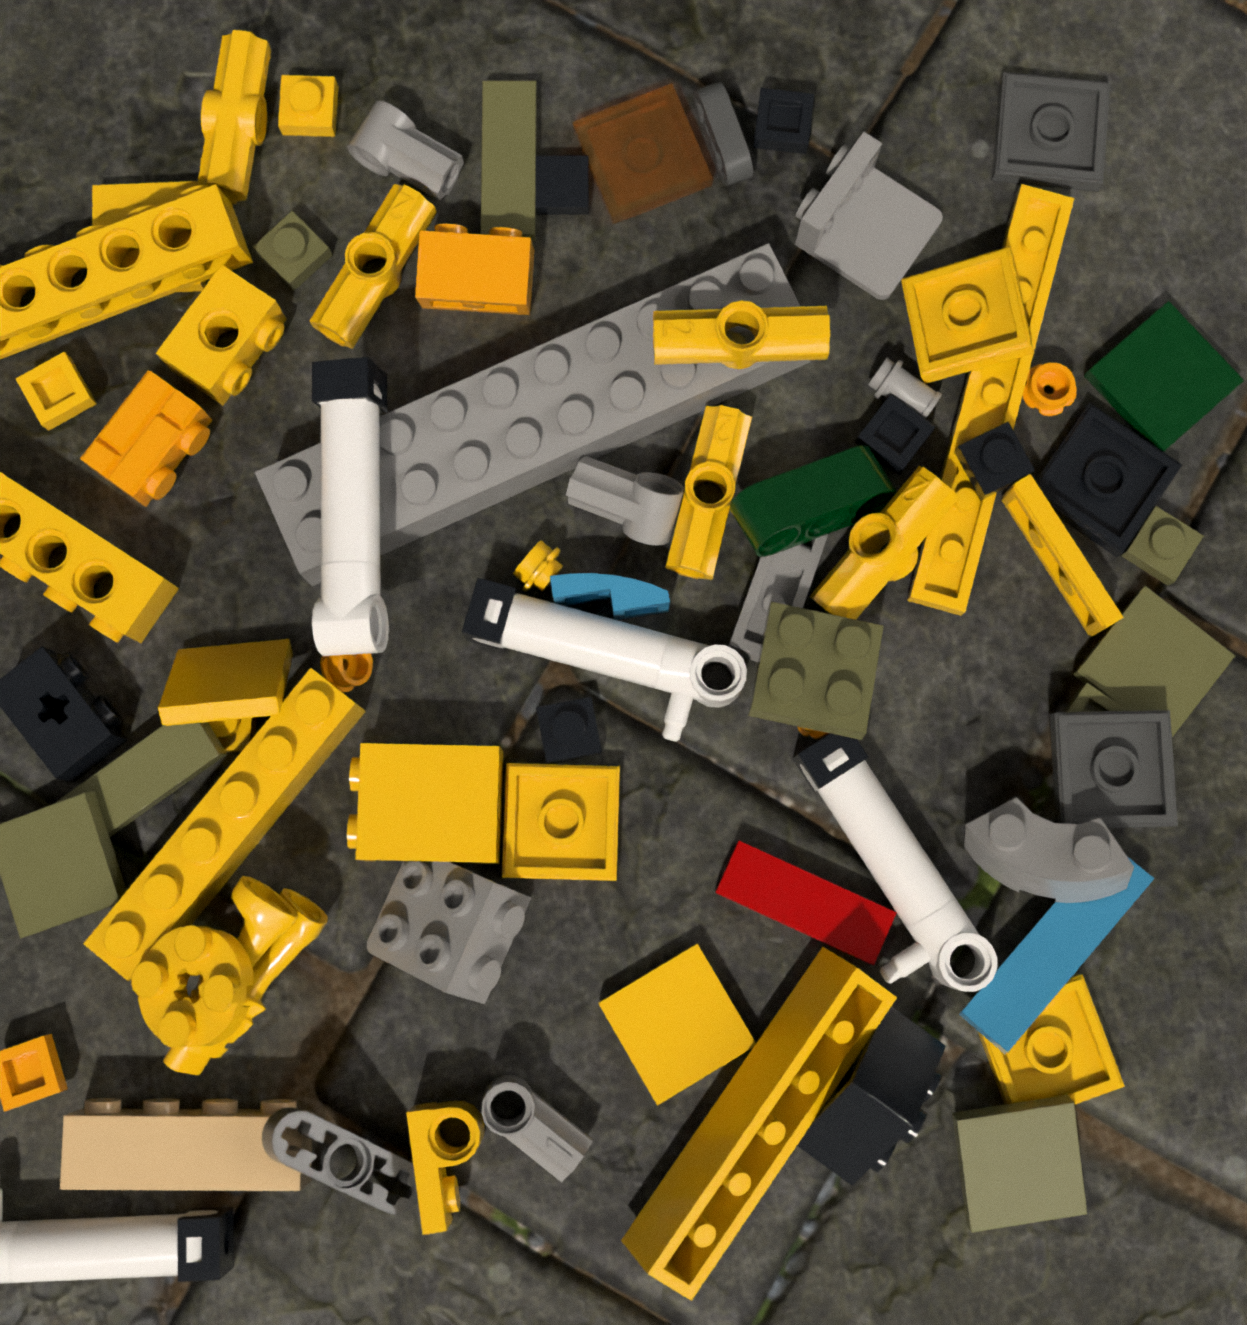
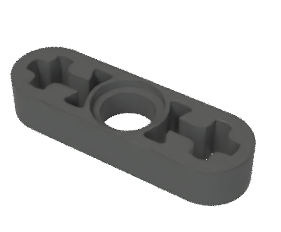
M287 1107L280 1109L272 1114L265 1123L262 1131V1144L265 1152L271 1159L388 1214L398 1215L405 1213L418 1201L413 1163L310 1112L298 1108ZM298 1127V1132L301 1135L319 1142L314 1153L293 1145L288 1148V1142L281 1138L285 1128L296 1129ZM350 1144L356 1152V1165L353 1171L346 1177L335 1178L330 1170V1158L339 1146ZM372 1170L395 1177L398 1182L402 1183L398 1194L388 1193L386 1188L369 1181L368 1178Z

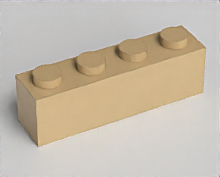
M118 1098L85 1100L84 1108L63 1116L60 1190L300 1191L311 1182V1178L271 1159L265 1152L262 1144V1131L269 1117L280 1109L287 1107L296 1108L297 1100H262L261 1109H238V1100L208 1099L202 1101V1109H179V1099L159 1098L144 1100L143 1109H121V1099ZM304 1110L313 1114V1110ZM298 1127L296 1129L285 1128L281 1138L288 1142V1148L293 1145L312 1152V1140L301 1135L298 1132Z

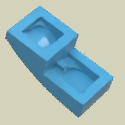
M570 573L550 576L554 603L570 606L610 599L615 620L669 612L670 600L668 591L647 582L617 575L597 573Z

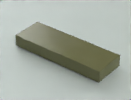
M482 81L481 234L489 235L491 228L507 227L522 231V237H530L532 242H536V81Z
M208 722L163 725L56 802L58 803L84 792L95 791L109 837H111L226 756L227 752Z

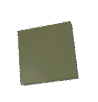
M1143 586L1122 610L1121 614L1124 618L1107 629L1072 675L1084 684L1089 683L1129 711L1170 710L1173 737L1235 655L1148 587Z
M95 791L84 792L0 824V876L20 939L113 907L127 891Z
M1069 1095L952 1113L966 1224L971 1233L1087 1215L1075 1106Z

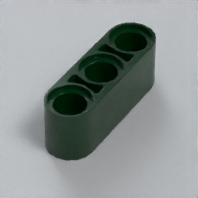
M861 445L745 488L731 501L730 511L755 554L759 557H767L853 525L862 517L871 513H880L897 493V490L868 446Z

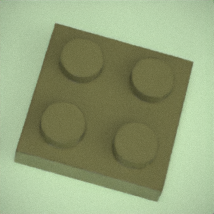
M771 602L767 611L748 716L862 740L867 731L884 626Z

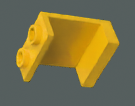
M360 743V757L351 758L349 771L350 790L358 791L357 814H350L347 823V845L349 849H356L355 860L500 864L504 751L500 746Z

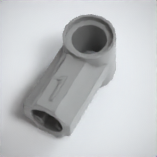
M384 101L375 102L347 145V150L353 158L370 171L381 176H388L389 173H392L439 201L445 195L450 194L458 181L460 170L464 164L462 155L418 131L407 115Z
M584 456L578 461L576 469L570 477L566 496H568V504L622 524V530L629 538L640 543L657 546L665 545L670 541L684 487L677 480L666 475L652 472L635 475Z
M503 1075L495 1078L487 1085L483 1093L481 1114L487 1127L492 1132L506 1137L561 1182L574 1171L593 1142L589 1135L532 1091L526 1081L516 1075ZM510 1090L521 1095L524 1099L525 1107L519 1116L513 1119H502L494 1113L491 1102L499 1092Z

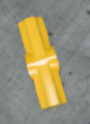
M232 30V33L229 35H222L213 90H206L203 96L201 127L205 141L197 186L217 184L232 204L247 200L255 147L261 146L265 139L267 104L264 92L269 61L271 59V48L267 40L255 36L252 32Z
M394 184L365 232L354 237L348 243L345 251V264L310 319L311 325L331 341L342 347L346 346L353 349L383 299L392 295L399 288L402 279L401 270L419 242V231H426L436 214L435 206L424 198L420 192L405 184L403 186ZM372 259L386 261L385 266L376 273L367 274L361 272L363 266Z
M740 300L731 302L723 309L653 311L654 365L722 363L729 368L744 369L756 362L827 360L829 356L830 317L827 306L760 308L752 302ZM734 327H744L752 332L755 339L748 344H736L727 337L726 331Z
M723 405L705 407L689 474L685 480L684 494L665 566L666 569L679 575L694 579H713L730 511V503L734 498L739 470L752 422V417L742 413L739 409ZM712 482L722 489L724 497L719 502L713 504L704 503L695 496L694 489L701 483Z
M919 466L880 513H871L855 523L849 536L850 549L810 597L830 614L856 620L888 581L902 579L913 570L918 560L919 553L917 547L959 499V496L925 467ZM886 543H888L887 546H886V548H884L881 552H879V551L881 550V548H882Z

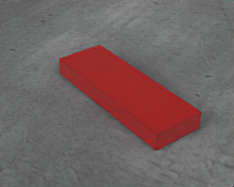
M737 841L715 891L716 894L873 966L896 915V912L741 841Z

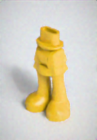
M248 876L240 878L233 889L231 898L244 918V925L237 940L245 948L254 972L253 986H247V997L243 1005L249 1006L247 1015L241 1026L230 1037L218 1044L199 1047H171L163 1059L167 1067L180 1073L200 1075L211 1058L222 1057L228 1050L225 1046L232 1044L248 1031L254 1024L253 1018L267 1009L261 999L269 985L303 948L319 936L328 922V916L317 904L291 889L283 888L281 893L278 894L259 880ZM202 975L199 977L196 989L191 990L189 997H194L197 1001L201 997L198 987L204 981Z

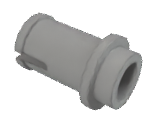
M886 358L868 384V386L876 391L874 397L878 399L883 395L888 398L891 394L926 419L942 396V393L936 392L903 369L901 366L904 362L900 359L894 363L889 358Z

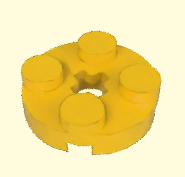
M191 925L173 929L163 935L151 947L145 961L135 967L131 978V985L133 991L138 995L139 1007L145 1023L164 1045L168 1047L212 1046L226 1040L243 1023L249 1006H243L247 997V986H253L254 972L245 948L233 935L207 926ZM202 975L204 981L198 987L201 997L197 1001L194 997H189L187 983L190 976Z

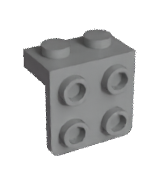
M863 132L852 149L845 144L839 149L827 169L826 174L831 178L820 192L812 188L804 198L796 213V217L801 222L795 245L875 298L885 300L892 295L901 279L904 278L939 228L943 217L938 208L874 168L882 143L866 132Z
M403 861L368 938L367 950L370 954L445 993L485 1004L491 990L500 978L501 966L512 941L523 926L525 912L531 897L479 876L451 862Z

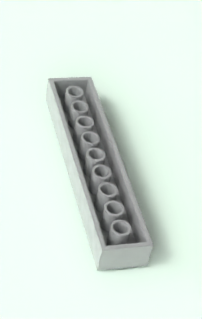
M770 244L761 246L380 416V556L576 468L578 461L584 456L597 459L705 410L706 406L717 405L810 363L811 360L756 362L744 369L729 368L722 363L654 365L653 311L723 309L731 302L740 300L752 302L760 308L801 307ZM734 327L726 331L727 337L736 344H748L755 339L752 332L744 327ZM321 443L255 472L298 572L311 586L321 583Z

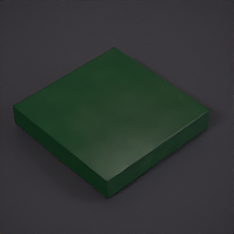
M1169 301L1084 375L1140 437L1163 452L1245 381Z

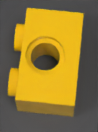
M221 265L156 354L173 373L224 406L231 395H238L247 386L252 376V366L263 351L269 352L277 345L283 335L284 323L287 319L276 300ZM231 330L238 331L236 340L230 346L216 347V342L221 334Z

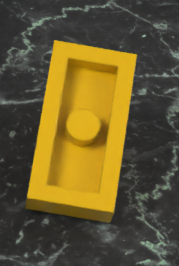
M466 1101L432 1102L414 1105L406 1112L423 1235L447 1231L453 1220L452 1213L460 1212V1194L456 1175L447 1176L446 1167L466 1162L473 1156L485 1132L482 1114L474 1105ZM449 1117L459 1118L467 1124L470 1131V1140L466 1145L453 1147L442 1139L440 1125L444 1119Z

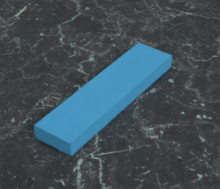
M1130 858L1129 860L1133 864L1134 870L1127 889L1099 900L1078 903L1055 902L997 969L993 980L985 988L980 989L959 1014L1004 1054L1009 1052L1155 879Z

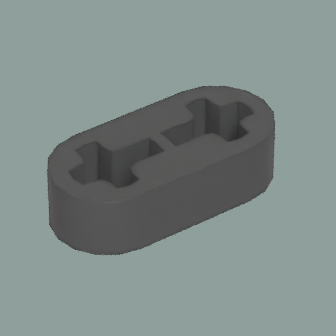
M716 82L695 89L693 91V100L697 118L722 183L727 187L751 179L753 177V166L750 152L722 82Z

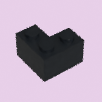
M891 1007L797 1146L852 1186L869 1169L878 1173L892 1156L896 1143L900 1139L906 1144L911 1142L922 1128L927 1113L921 1107L923 1102H926L932 1096L942 1080L943 1073L937 1067L946 1045Z

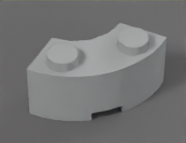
M1016 797L967 823L965 826L964 848L986 873L1014 891L1019 892L1022 890L1038 896L1056 899L1055 902H1087L1114 895L1127 889L1134 870L1133 864L1101 818L1082 824L1053 823L1033 814Z

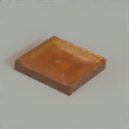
M672 83L572 122L584 156H589V169L612 224L712 186L713 178Z

